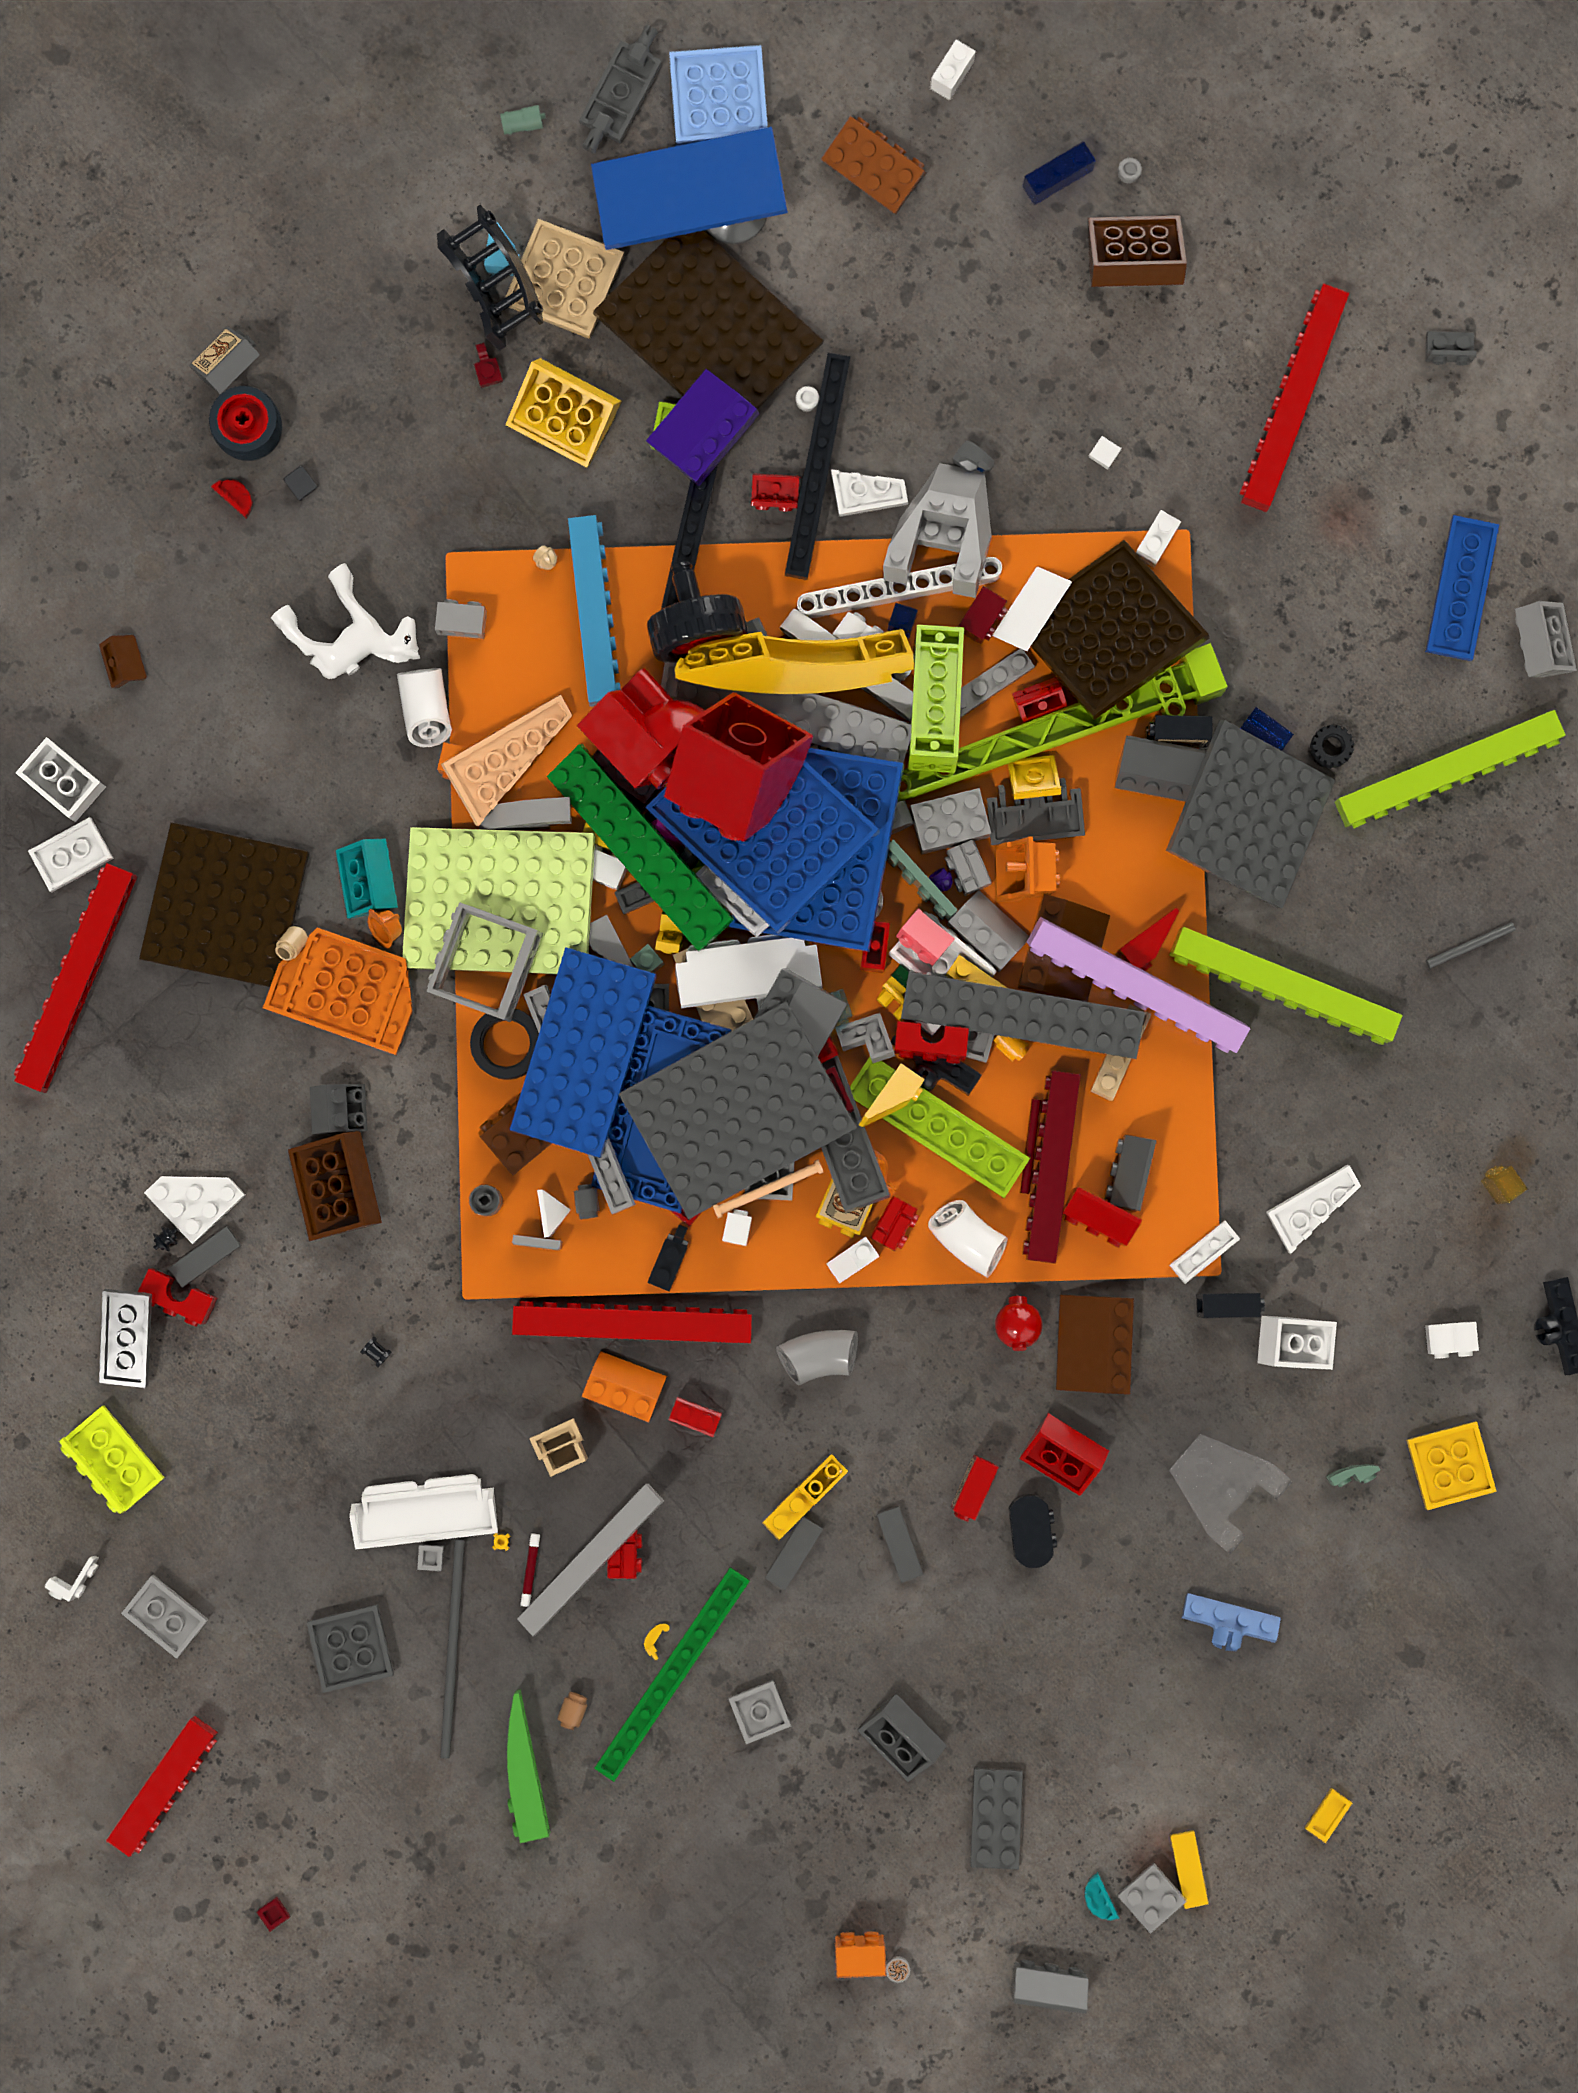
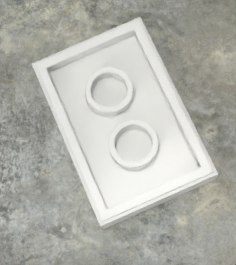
M91 817L28 850L50 892L58 890L114 859Z

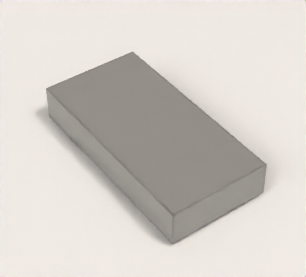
M513 1235V1245L560 1250L562 1248V1241Z

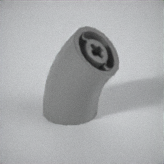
M851 1330L813 1332L786 1341L777 1346L776 1351L784 1369L798 1386L823 1376H850L856 1361L858 1334L857 1331Z

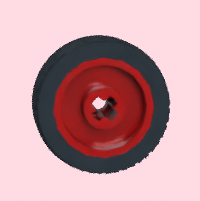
M235 386L229 390L227 389L216 398L210 409L209 425L212 436L219 447L235 459L242 461L261 459L269 455L280 441L282 420L279 410L272 399L257 388Z

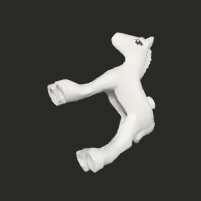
M345 563L332 570L328 577L334 585L340 600L349 611L353 623L343 630L334 643L316 642L304 636L298 629L297 617L289 605L280 608L271 617L276 626L306 656H314L310 664L317 667L322 675L328 679H335L346 672L348 675L355 673L360 668L357 663L371 653L393 663L406 662L409 659H420L416 640L415 620L405 617L401 620L394 635L386 634L376 620L354 598L352 593L353 575Z

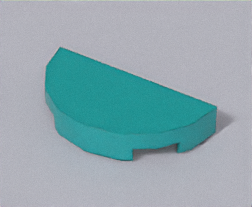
M1097 1872L1089 1879L1085 1886L1084 1897L1086 1905L1093 1915L1109 1921L1119 1919Z

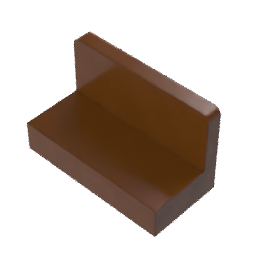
M134 635L110 636L99 644L111 688H120L129 681H142L147 678Z

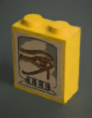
M832 1178L816 1218L820 1219L819 1224L830 1229L833 1225L842 1228L840 1233L853 1238L855 1234L860 1236L873 1204L846 1214Z

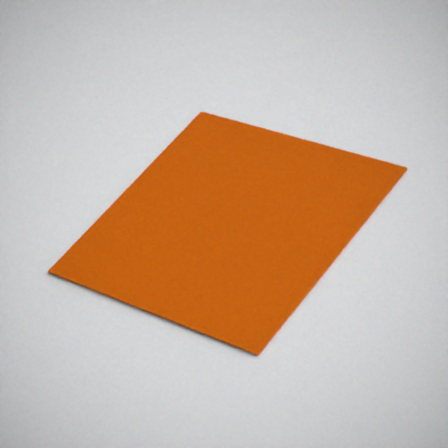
M1176 530L1155 568L1148 564L1147 566L1193 616L1190 532L1188 530ZM1148 531L992 535L987 557L998 558L1002 564V571L997 581L979 585L977 595L984 586L1006 599L1005 608L1009 610L1036 567H1040L1068 580L1123 540L1136 552ZM891 539L815 541L808 580L785 576L791 542L702 544L699 547L694 572L701 596L727 594L737 597L741 602L746 623L760 618L767 635L779 638L785 635L779 627L793 609L797 610V601L802 594L884 578L883 564ZM675 545L605 548L606 559H602V566L607 568L609 582H604L605 591H610L611 605H607L608 614L613 616L614 628H610V637L615 636L616 651H612L613 660H618L619 673L615 674L616 683L620 682L621 689L643 668L660 685L662 684L665 662L657 660L654 656L647 630V622L653 614L661 610ZM917 545L910 573L956 564L959 552ZM554 549L557 555V563L550 570L536 566L533 556L537 550L449 552L446 554L447 599L456 600L458 604L466 605L470 601L479 602L481 606H485L487 611L484 639L447 636L449 718L452 728L450 744L469 748L559 695L562 696L572 714L571 718L531 762V765L511 789L498 801V804L564 797L548 779L547 775L578 744H583L592 756L598 749L576 726L593 707H590L588 702L571 549ZM992 565L985 567V571L990 575L997 572V569ZM943 574L939 577V580L944 584L951 582L949 575ZM924 579L916 581V585L920 588H926L929 585ZM900 583L893 586V589L898 593L906 590L905 586ZM873 588L870 594L874 597H880L883 592L879 588ZM953 591L812 618L811 620L833 634L848 612L852 614L857 612L866 619L865 623L870 627L875 625L884 632L903 629L914 655L917 625L958 627L975 598L953 594ZM855 592L847 595L848 600L852 602L860 599L859 595ZM828 597L824 600V603L827 606H834L837 601L833 597ZM806 601L801 607L805 611H810L814 608V605ZM997 620L993 627L997 629L1001 621ZM964 635L961 688L1020 648L994 636L989 641L985 639L981 645ZM1031 646L1025 653L1035 668L960 718L959 748L1023 724L1017 712L1012 693L1019 690L1023 691L1027 687L1048 679L1057 678ZM1178 660L1176 663H1174V664L1171 665V666H1174V665L1179 664V661H1180V660ZM911 670L910 675L900 682L912 692L914 670ZM1057 678L1062 687L1067 706L1078 703L1075 697ZM1166 683L1159 686L1163 693L1167 694L1172 691L1170 685ZM861 688L825 692L823 696L907 723L911 722L896 714ZM1193 698L1184 701L1186 710L1183 716H1198L1197 705L1195 706ZM1124 700L1116 704V707L1120 710H1125L1128 707ZM1170 705L1168 707L1170 714H1180L1177 706ZM1161 710L1026 757L1055 756L1059 779L1065 778L1068 800H1071L1070 789L1081 788L1085 835L1033 841L1055 843V849L1059 851V863L1056 864V873H1059L1060 884L1056 891L1050 895L1110 915L1102 949L1120 959L1122 958L1117 951L1177 907L1179 913L1156 958L1151 961L1153 966L1145 972L1210 1005L1209 974L1197 971L1196 966L1189 963L1187 966L1176 963L1174 957L1169 956L1178 931L1182 927L1207 936L1204 870L1166 851L1186 802L1115 788L1117 767L1126 735L1145 739L1146 726L1149 725V722L1152 721L1155 715H1162ZM909 753L906 754L903 763L904 769L908 768ZM1008 764L905 800L909 811L910 806L913 804L980 788L988 818L986 798L997 797L998 808H1000L998 785H1004L1006 807L1014 806ZM939 772L942 775L950 774L947 772ZM901 781L899 792L907 789V785L903 781ZM451 783L452 829H479V826L475 825ZM667 783L660 788L657 795L667 786ZM1060 795L1052 796L1053 802L1061 801ZM1020 799L1021 805H1024L1023 799ZM571 805L572 824H550V829L512 831L582 833L586 821ZM914 825L891 835L890 842L894 840L928 878L940 868H945L947 872L951 873L952 886L948 891L942 893L955 906L957 912L976 893L965 896L963 891L958 892L954 883V879L957 878L954 870L948 869L944 859L948 856L947 850L953 847L921 855ZM990 838L974 841L992 882L990 886L979 891L1030 936L1042 897L1023 898L1019 902H996L995 845H991ZM603 850V853L612 855V852ZM886 860L881 886L883 907L880 914L875 918L877 922L890 923L884 973L860 970L861 950L810 941L809 945H817L822 989L848 1003L835 1027L880 1013L891 1041L896 1034L897 1021H899L893 1013L901 1005L896 1000H893L885 1008L877 1001V998L883 990V985L900 966L897 961L888 955L899 942L896 935L917 909L935 915L939 923L947 929L950 928L947 926L948 921L945 918L941 920L934 913L932 903L930 901L924 902L917 894L918 888L913 883L909 885L902 878L901 869L898 866L892 867ZM628 870L619 890L638 882ZM593 881L590 923L607 915L629 958L649 944L664 962V965L654 973L657 974L654 984H669V1011L701 1020L696 1006L681 1008L675 976L676 961L673 957L676 953L666 954L661 950H655L663 910L656 902H653L624 915L614 893L617 890ZM728 925L717 936L719 942L738 940L741 944H745L751 937L756 936L750 931L731 928ZM685 935L681 951L692 946V943ZM958 936V938H959L963 943L967 944L963 939H961V938ZM1028 943L1016 953L1000 972L997 971L992 978L1007 988L1032 992L1018 988L1029 947ZM591 946L589 947L590 955L602 958L600 955L593 951ZM455 970V993L463 998L497 1009L501 1004L512 973ZM528 973L516 1009L525 1012L533 1019L523 994L543 985H547L550 993H552L557 974ZM1092 983L1087 1002L1128 1009L1130 1004L1137 1007L1134 1005L1135 1000L1129 997L1126 1000L1121 999L1113 994L1114 990L1106 986L1105 989H1102ZM756 998L745 999L754 1019L759 1011ZM456 1003L462 1296L464 1299L1178 1277L1169 1265L1220 1224L1212 1040L1209 1039L1208 1043L1202 1041L1195 1036L1196 1032L1188 1029L1185 1032L1175 1026V1021L1169 1018L1167 1021H1164L1154 1015L1156 1011L1147 1008L1146 1012L1150 1013L1151 1017L1140 1039L1137 1059L1131 1058L1113 1101L1090 1092L1106 1054L1024 1040L1028 1044L1025 1047L1028 1052L1020 1061L1016 1058L1011 1061L996 1047L997 1044L994 1041L991 1045L987 1063L966 1058L965 1061L961 1060V1062L982 1075L969 1096L944 1080L938 1081L935 1087L928 1091L1025 1154L1032 1099L1041 1100L1038 1129L1039 1123H1044L1045 1113H1041L1042 1100L1047 1099L1048 1090H1044L1046 1075L1050 1076L1051 1071L1081 1074L1064 1206L1073 1188L1080 1187L1108 1202L1105 1199L1107 1186H1112L1113 1177L1110 1176L1113 1162L1117 1163L1119 1154L1115 1153L1118 1139L1122 1140L1124 1135L1156 1140L1141 1210L1134 1212L1122 1209L1142 1219L1140 1226L1128 1245H1120L1117 1248L1106 1242L1107 1237L1101 1234L1096 1237L1086 1232V1226L1080 1223L1075 1226L1065 1221V1215L1062 1214L1056 1264L1026 1260V1255L1022 1254L1024 1240L1028 1241L1029 1231H1025L1027 1217L1032 1215V1207H1029L1030 1194L1020 1193L1023 1170L1005 1198H1003L882 1118L864 1127L873 1151L881 1153L888 1162L887 1182L897 1189L895 1191L888 1188L891 1197L895 1196L917 1208L916 1214L919 1215L913 1228L908 1227L904 1235L908 1239L902 1249L897 1247L896 1251H893L870 1238L891 1197L873 1203L860 1236L855 1234L851 1238L840 1233L842 1229L833 1225L830 1229L818 1223L820 1219L816 1218V1215L832 1179L821 1148L794 1162V1172L814 1164V1161L818 1159L823 1173L819 1174L817 1172L793 1183L792 1200L756 1199L735 1208L747 1211L748 1217H752L747 1246L722 1241L728 1213H733L734 1209L722 1214L723 1217L718 1218L712 1206L703 1211L689 1227L674 1215L671 1210L634 1200L636 1205L612 1214L603 1191L597 1189L600 1207L598 1217L579 1219V1214H576L573 1191H578V1186L592 1183L595 1171L588 1154L552 1143L516 1174L512 1175L480 1138L478 1132L481 1129L479 1127L488 1119L494 1120L499 1115L498 1111L506 1104L511 1106L518 1100L516 1097L522 1091L526 1075L511 1080L498 1079L489 1075L477 1065L471 1053L470 1038L475 1024L486 1013ZM905 1020L904 1022H911V1023H913L914 1021H913V1020ZM514 1021L496 1023L488 1030L484 1039V1050L489 1060L503 1067L513 1066L521 1062L527 1055L530 1046V1039L526 1029ZM941 1025L932 1038L921 1029V1036L932 1043H937L943 1038L945 1026ZM834 1027L830 1036L839 1053L838 1057L850 1087L870 1055L866 1044L843 1051ZM899 1054L882 1060V1062L897 1070L900 1064H903L910 1070L915 1066V1062L912 1059L900 1058ZM855 1101L862 1119L868 1109ZM1037 1129L1035 1152H1036V1147H1037V1146H1041V1140H1042V1137H1038V1129ZM1034 1153V1161H1033L1032 1175H1033V1170H1034V1169H1035V1170H1038V1162H1039V1160H1035V1153ZM1032 1177L1030 1193H1035L1036 1184H1032ZM480 1185H489L498 1189L503 1197V1205L500 1211L493 1216L476 1214L469 1205V1197L474 1188ZM745 1189L719 1202L717 1205L745 1194ZM537 1190H545L570 1209V1212L554 1234L548 1238L544 1237ZM956 1200H964L982 1221L1008 1238L1003 1255L988 1278L955 1257L928 1228L930 1218L941 1207ZM678 1225H682L688 1228L684 1240L689 1242L687 1245L688 1249L669 1292L647 1282L668 1234L675 1235ZM513 1235L562 1241V1248L560 1250L513 1245ZM864 1237H867L879 1257L839 1283L826 1263ZM1221 1255L1194 1277L1219 1276L1222 1271Z

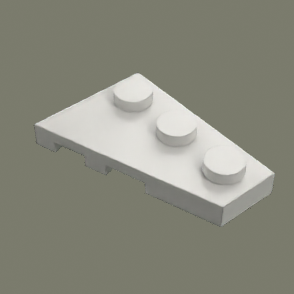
M831 469L839 517L908 505L905 483L902 479L881 476L872 477L861 475L860 473L852 472L851 474Z

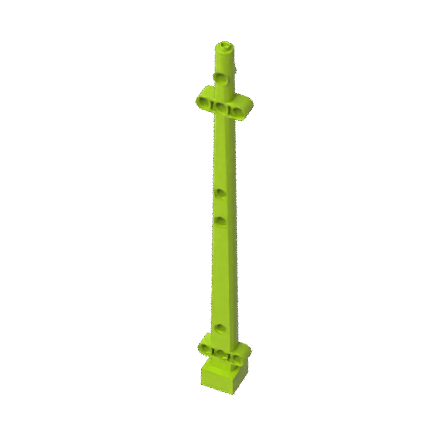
M1209 643L1192 650L1180 659L1179 664L1168 667L1123 699L1128 706L1125 710H1120L1115 705L1093 720L1078 702L959 748L955 773L942 775L939 772L916 771L906 768L903 770L901 781L906 783L907 789L899 792L897 802L908 800L1161 710L1162 715L1183 716L1186 710L1184 701L1193 698L1196 706L1222 696L1228 687L1213 647ZM1166 683L1170 685L1172 691L1167 694L1163 693L1159 686ZM1170 705L1177 706L1180 714H1170L1168 707ZM699 860L692 869L693 872L696 874L705 864Z

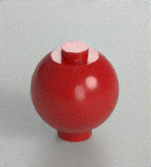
M1013 1296L1008 1298L1009 1304L1002 1307L995 1319V1330L998 1338L1005 1345L1012 1347L1014 1351H1024L1040 1337L1043 1327L1042 1318L1038 1310L1028 1304L1027 1297Z

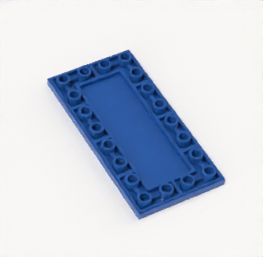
M772 127L591 164L606 250L788 213Z
M648 1005L622 1091L731 1032L732 1029ZM620 1097L608 1137L633 1199L682 1213L683 1208ZM594 1172L593 1180L591 1183L592 1187L601 1189L597 1176Z

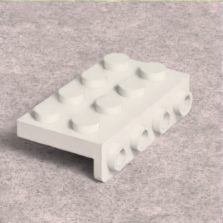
M927 912L923 913L955 938L933 966L929 963H924L919 959L917 953L911 948L904 947L900 941L888 954L908 971L946 977L945 974L959 955L991 977L997 972L989 960L981 958L971 945L963 943L953 930L945 928L939 923L935 915L928 914Z

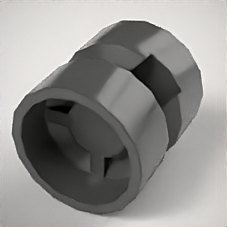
M480 1185L471 1192L469 1205L476 1214L493 1216L502 1208L503 1197L495 1187Z

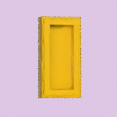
M1330 1788L1304 1828L1326 1843L1352 1805V1802Z

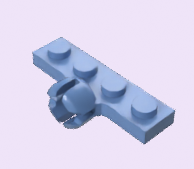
M1189 1593L1185 1597L1182 1613L1183 1619L1211 1626L1214 1630L1213 1645L1220 1649L1222 1645H1226L1225 1650L1227 1651L1238 1650L1241 1647L1244 1635L1275 1643L1281 1620L1280 1617Z

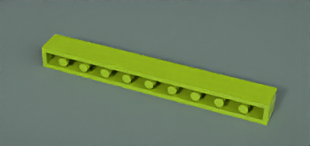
M1552 710L1343 796L1335 801V805L1345 828L1352 825L1355 829L1365 825L1368 818L1374 816L1375 820L1388 815L1387 811L1392 808H1396L1399 811L1410 806L1409 801L1417 799L1418 802L1432 797L1431 792L1439 790L1440 793L1452 789V784L1458 781L1461 784H1465L1475 779L1473 775L1482 772L1484 776L1495 771V766L1503 763L1504 767L1518 761L1516 757L1525 755L1526 758L1539 753L1538 748L1545 745L1547 749L1560 744L1559 740L1566 736L1556 711Z
M1186 927L1179 929L1169 956L1174 957L1176 963L1185 966L1189 963L1196 966V970L1201 973L1209 974L1211 972L1218 975V979L1223 982L1231 983V981L1239 983V987L1249 992L1256 990L1262 993L1261 996L1271 1001H1275V998L1284 1002L1283 1005L1290 1009L1296 1010L1298 1007L1306 1010L1305 1014L1318 1019L1320 1016L1328 1019L1327 1023L1332 1026L1340 1027L1343 1025L1348 1027L1349 1032L1358 1036L1368 1035L1371 1037L1370 1040L1377 1044L1384 1045V1043L1393 1041L1402 1015Z

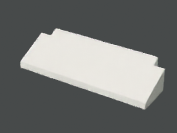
M776 935L751 937L746 944H741L738 940L709 943L701 951H698L692 945L686 952V962L675 964V976L681 1008L766 997L781 969L784 968L822 988L817 945L805 946L804 940Z
M474 1474L428 1479L424 1485L417 1486L413 1481L368 1486L362 1492V1503L352 1504L350 1510L355 1550L498 1533L494 1488L482 1489L481 1478L478 1479Z

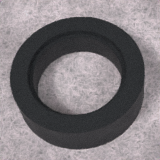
M515 1009L511 1021L519 1023L526 1029L530 1039V1046L527 1055L521 1062L513 1066L503 1067L489 1060L484 1050V1039L488 1030L493 1025L506 1020L484 1014L475 1024L470 1038L471 1053L477 1065L483 1071L498 1079L511 1080L526 1075L539 1035L534 1020L525 1012Z

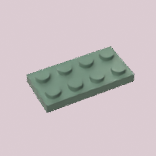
M892 840L889 843L886 860L892 867L898 866L901 869L902 878L909 885L913 883L918 888L917 894L924 902L930 901L932 903L934 913L941 920L945 918L949 921L957 912L955 906L903 849Z

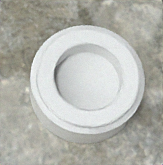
M810 386L799 389L796 394L797 406L803 411H812L817 407L819 394L816 389Z

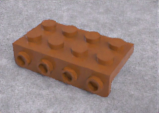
M850 116L821 160L891 212L897 214L922 176L926 175L925 170H923L925 165L915 157L912 160L904 156L906 151L897 144L893 147L886 142L888 138L878 130L874 134L868 129L870 124L862 118L858 117L855 120Z

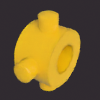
M495 1533L493 1535L495 1539L492 1548L494 1550L505 1549L507 1551L511 1536L508 1533L506 1535Z

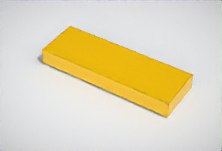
M1192 1830L1171 1834L1170 1839L1180 1890L1187 1900L1183 1905L1184 1908L1207 1905L1208 1899L1195 1832Z

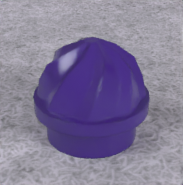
M940 868L929 876V879L941 892L948 891L952 886L951 873L947 872L945 868Z

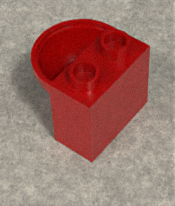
M643 668L621 690L608 692L576 726L634 788L653 784L656 789H660L668 783L683 725L705 710L688 701L674 700L650 673Z

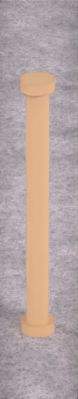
M817 1159L810 1166L723 1204H714L713 1208L717 1217L721 1218L723 1217L722 1214L817 1172L821 1174L823 1169Z

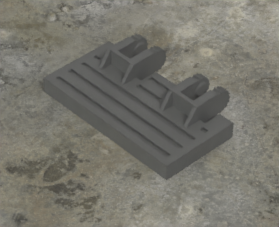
M1065 778L1059 779L1061 801L1053 802L1052 796H1046L1045 803L1044 797L1023 799L1024 805H1021L1020 799L1014 800V806L1006 807L1004 785H998L1000 808H998L997 797L986 798L988 822L991 830V845H999L1026 837H1033V841L1084 836L1081 788L1070 789L1071 800H1068Z

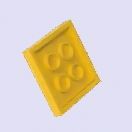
M1476 1421L1406 1440L1426 1510L1497 1492Z

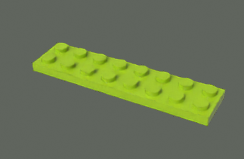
M869 1057L850 1086L854 1100L869 1110L896 1070L882 1061L872 1063ZM922 1088L923 1091L916 1101L911 1099L906 1107L882 1118L1003 1198H1005L1030 1160L1028 1156L924 1088Z

